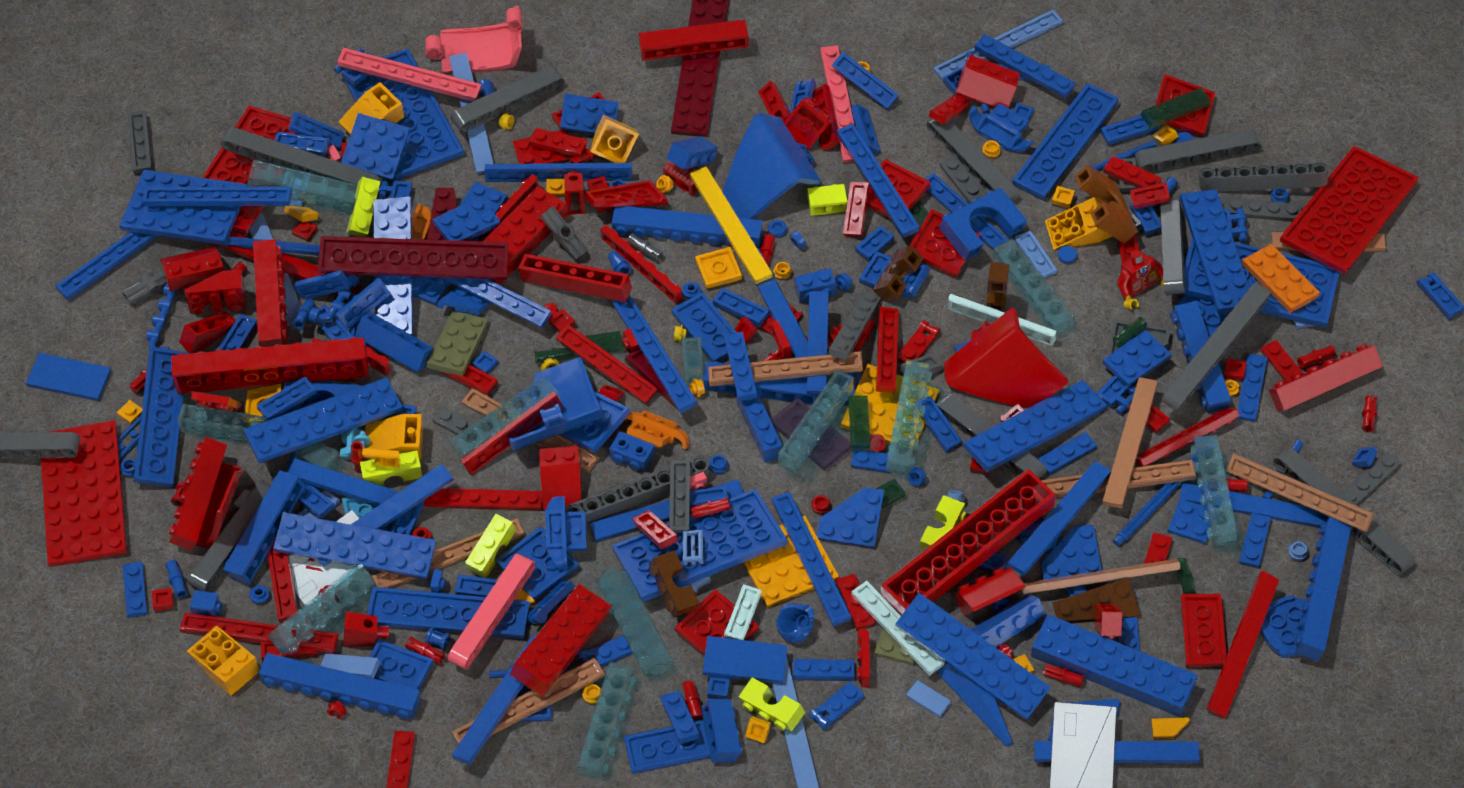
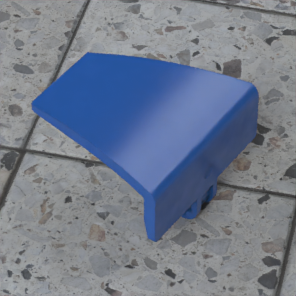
M762 113L756 114L736 152L723 194L738 218L755 219L770 204L798 183L819 184L821 182V179L812 167L814 163L813 156L807 152L806 145L795 141L780 117Z
M581 357L535 374L524 413L553 391L557 394L563 408L560 409L559 405L555 404L553 408L540 410L544 422L525 435L514 439L510 438L509 442L513 451L604 418Z

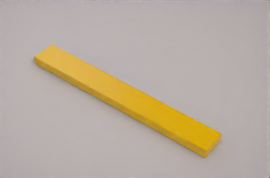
M704 167L691 172V180L754 283L758 284L772 278L771 270L708 168Z

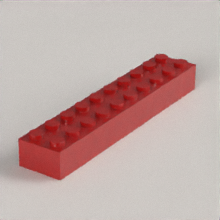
M358 337L345 340L333 339L323 342L313 341L312 343L297 342L290 345L276 344L269 347L256 346L247 349L236 348L235 350L200 351L193 354L180 353L178 355H171L172 378L178 394L192 393V391L208 392L277 384L283 385L284 382L298 381L303 377H306L309 382L369 377L365 340Z
M1027 469L881 585V596L901 616L918 593L935 602L1055 506L1056 494L1031 470Z

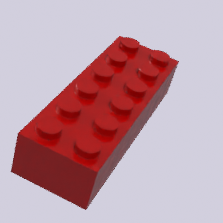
M539 186L482 241L509 242L507 277L520 265L524 255L531 254L551 233V230L540 216L552 206L563 219L568 216L567 204ZM488 279L498 285L504 281Z
M276 239L253 241L259 345L263 347L276 344L289 345V339L286 334L288 332V322L285 318L287 315V305L284 301L286 299V289L283 284L285 282V272L282 267L285 264L281 246H277Z
M578 584L515 661L510 675L544 697L606 620L612 605Z

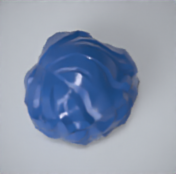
M785 604L779 611L776 620V627L783 639L794 643L804 641L813 630L814 610L810 605Z

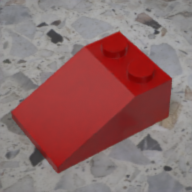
M578 446L539 449L543 511L547 509L551 499L556 496H565V506L582 500L581 455Z

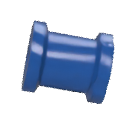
M431 627L426 635L425 643L427 642L441 647L442 650H446L451 640V634L436 631L434 627Z

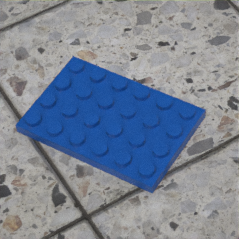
M143 170L120 222V230L226 245L242 206H143L145 187H248V184Z

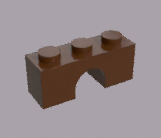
M913 246L897 249L874 286L873 291L884 302L899 299L907 286L902 281L903 278L910 273L916 272L924 258Z
M991 262L986 306L1005 313L1010 264Z
M675 550L654 557L649 564V572L655 578L657 589L663 595L666 609L668 612H671L673 618L694 611L699 605L692 586L680 588L672 580V577L677 576L683 569Z

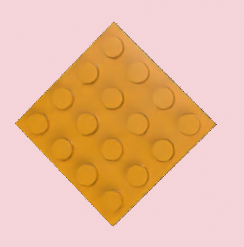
M867 364L843 417L840 428L868 438L871 435L880 434L885 438L886 444L913 453L925 425L915 410L914 405L930 396L935 401L939 389L917 381H910L908 378L896 374L895 394L875 391L876 367Z
M802 516L833 581H836L839 578L838 573L806 516ZM783 524L779 527L786 536L788 545L743 562L755 587L762 590L761 598L767 608L814 590Z

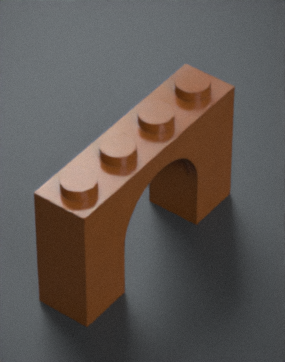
M1086 165L1075 175L1079 188L1095 197L1100 203L1090 213L1095 226L1125 244L1138 231L1117 183L1089 165Z

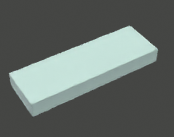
M743 584L724 638L745 639L762 590Z

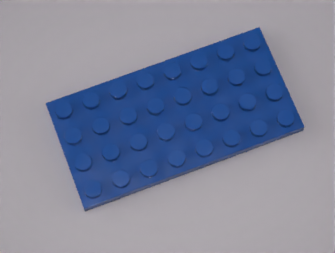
M408 48L382 57L418 67ZM374 75L367 76L356 86L343 78L355 103L367 90L380 82L402 103L404 118L395 124L409 127L411 131L395 175L396 180L464 155L463 148L431 90Z
M1192 238L1184 266L1185 293L1182 294L1213 301ZM1234 242L1241 264L1242 259L1262 249ZM1281 253L1320 292V295L1317 299L1292 313H1289L1271 295L1259 312L1326 328L1339 271L1321 262ZM1242 265L1249 288L1255 282L1260 284Z
M756 489L728 499L731 510L714 513V516L709 514L698 518H693L691 514L689 515V531L703 530V564H699V561H697L693 565L691 562H688V565H684L682 555L679 560L683 569L677 576L672 577L676 586L683 587L788 545L786 536ZM644 533L612 545L616 557L641 601L645 602L660 596L657 582L649 572V564L654 557L664 554L663 549H660ZM675 533L678 542L683 546V533ZM695 535L696 556H699L698 535ZM688 536V557L691 556V536Z

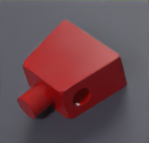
M571 171L564 175L567 214H585L582 173ZM571 193H578V206L581 207V210L570 211V207H572Z
M346 612L343 647L375 646L376 638H388L389 626H377L378 617L374 615Z

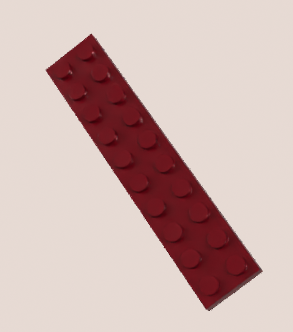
M692 0L688 27L725 22L729 0ZM721 51L683 56L671 134L707 137Z
M321 236L318 273L328 274L342 270L344 274L507 280L509 242Z

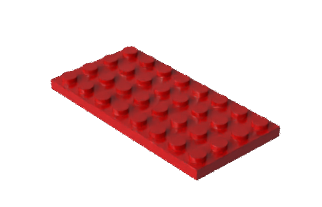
M250 105L235 126V128L271 140H275L277 132L297 134L288 130L291 117ZM221 147L202 178L248 184V187H278L287 171L227 151ZM242 206L232 230L247 235L265 206Z
M1353 146L1328 177L1327 185L1319 188L1281 235L1280 242L1346 274L1418 183L1419 177Z
M116 420L50 431L73 432L78 434L81 439L76 457L41 458L48 566L127 554Z

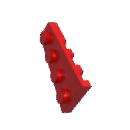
M650 180L585 191V199L593 207L667 205L668 200Z

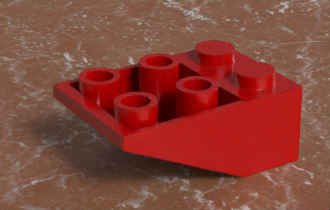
M241 269L221 271L185 289L189 312L196 315L203 314L204 306L210 303L212 312H222L223 297H225L227 310L240 311L241 309H246V289Z

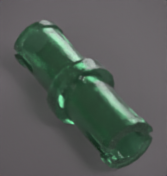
M1138 317L1132 324L1126 325L1122 332L1113 337V342L1118 340L1115 345L1122 347L1128 340L1135 338L1138 332L1147 327V322L1142 324L1145 319Z
M553 347L551 350L534 352L536 364L543 363L548 358L556 359L557 361L574 358V353L566 347L559 349Z
M1178 558L1180 569L1177 570V580L1181 583L1183 594H1196L1192 582L1193 574L1189 571L1187 559Z

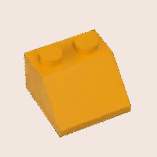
M603 115L595 131L590 152L614 163H625L639 133L636 129Z

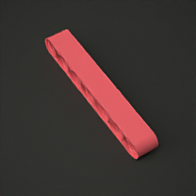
M518 553L515 554L452 647L448 655L449 662L464 669H468L533 573L536 565L535 561Z

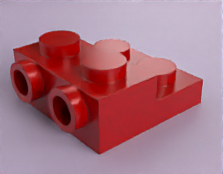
M807 97L802 99L784 121L793 138L798 143L806 145L808 150L833 123L832 115L827 110L822 111L818 108V102L811 97L809 99Z

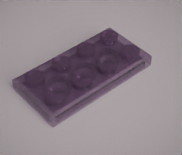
M796 398L771 419L776 430L823 470H826L852 448L851 442L799 398Z

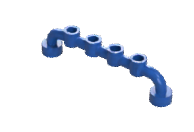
M348 274L347 278L351 282L350 288L339 291L338 297L332 302L328 313L321 314V309L313 307L308 321L317 324L318 321L333 319L336 316L335 313L345 306L343 301L351 300L353 290L350 289L351 287H358L360 277Z
M165 284L163 294L167 295L166 299H160L158 302V310H161L160 315L154 314L152 319V325H155L154 330L149 329L147 331L146 339L149 341V349L150 346L156 347L157 342L160 341L162 328L166 325L168 312L171 311L173 299L178 292V289L169 291L167 284ZM161 346V347H160V348H163V349H169V350H170V347H165V346Z

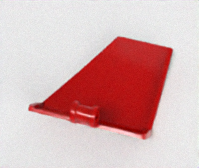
M1013 307L992 324L984 321L979 329L971 332V341L944 362L945 380L948 386L988 400L1012 406L1019 404L1020 407L1027 409L1050 398L1069 382L1068 378L1021 330L1017 311Z
M226 463L221 464L200 534L195 544L196 546L210 548L216 541L243 474V467ZM183 482L177 484V491L171 498V503L174 506L180 507L181 505L179 498L182 491H185L187 487Z

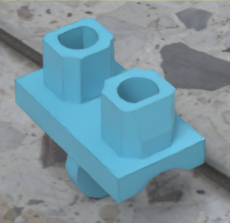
M356 428L342 433L341 439L346 444V447L340 449V456L344 460H351L352 451L350 445H352V442L360 441L363 444V448L371 443L370 437L366 436V432Z

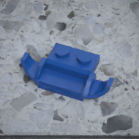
M999 103L990 114L985 113L984 115H981L975 106L970 109L969 117L973 128L987 140L996 141L1002 149L1022 152L1032 145L1033 140L1025 141L1021 138V133L1029 125V120Z
M556 496L551 499L545 510L546 547L557 570L565 571L568 570L567 552L587 551L585 511L566 512L565 496Z

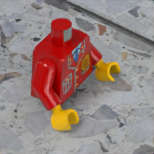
M1138 250L1131 252V258L1122 263L1117 280L1121 295L1126 299L1124 307L1128 310H1132L1131 303L1135 308L1139 307V302L1131 298L1159 282L1160 277L1162 279L1161 285L1164 287L1162 265L1152 256H1147Z

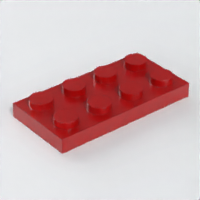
M1181 594L1186 668L1222 667L1226 659L1221 594Z

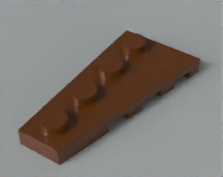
M1128 578L1052 602L1056 618L1064 621L1095 619V604H1116L1122 611V617L1141 616Z

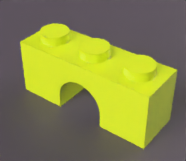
M362 177L358 181L354 197L356 202L349 219L346 234L356 237H366L368 235L374 211V200L377 198L380 181Z
M412 451L400 454L401 463L399 468L379 466L375 463L374 459L360 462L363 480L384 486V481L392 476L402 477L403 482L421 478L422 472L418 452Z
M943 495L935 511V520L944 523L945 526L942 528L927 526L920 540L919 550L923 551L930 547L966 518L965 503Z
M495 514L465 562L469 571L487 578L496 564L495 556L498 549L502 545L507 547L516 532L513 522Z
M751 678L739 695L742 707L748 712L754 711L758 713V716L765 721L771 720L779 729H787L792 732L805 714L801 704L784 695L777 704L769 705L768 702L773 696L771 690L767 685Z

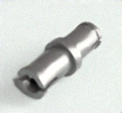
M633 233L629 237L635 240V242L627 238L632 247L655 262L660 260L655 254L660 257L663 256V252L653 247L649 241H644Z

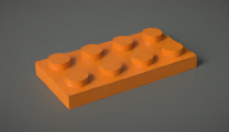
M1272 244L1242 259V265L1263 287L1272 292L1271 295L1289 313L1317 299L1320 295V292Z

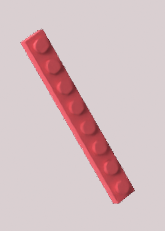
M838 45L820 47L826 82L830 86L837 130L854 124L845 77L831 66L840 55ZM839 139L843 164L854 162Z
M347 48L342 49L337 61L340 67L472 102L477 100L481 91V84Z

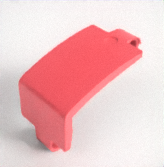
M519 6L509 8L506 11V23L474 28L441 30L440 37L430 35L425 39L426 56L429 59L441 60L442 74H453L449 56L467 53L471 72L513 68L517 64L522 48V11L519 9Z

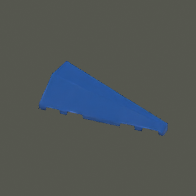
M946 664L937 671L938 675L961 697L962 701L977 717L990 728L992 733L1005 746L1012 745L1011 737L995 698L950 665Z

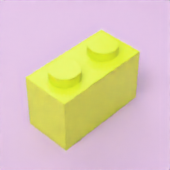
M844 184L807 188V199L811 216L846 212L847 197Z

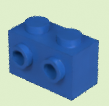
M831 268L795 276L794 289L799 303L809 301V291H828L829 296L836 295V282Z
M619 431L609 448L610 458L617 464L623 463L628 465L634 471L641 470L645 472L655 455V446Z

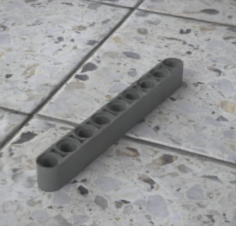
M235 127L227 129L221 142L222 148L227 151L352 193H356L358 181L362 177L380 181V185L382 183V179L375 174Z
M1257 282L1251 286L1167 390L1161 402L1176 412L1180 411L1269 300L1272 294L1270 290Z
M1287 448L1273 459L1274 466L1280 473L1356 505L1294 449ZM1373 519L1368 532L1351 526L1350 535L1394 574L1402 575L1415 564V558L1411 552Z
M704 457L691 459L690 477L704 472L708 478L709 461ZM670 467L565 506V511H585L586 524L666 495L670 493Z

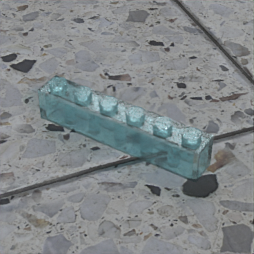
M253 160L247 187H291V200H300L308 204L324 206L328 209L341 210L345 213L353 212L356 202L354 197L357 185Z
M606 569L597 583L607 603L612 605L611 611L644 676L664 675L673 665V662L626 570Z

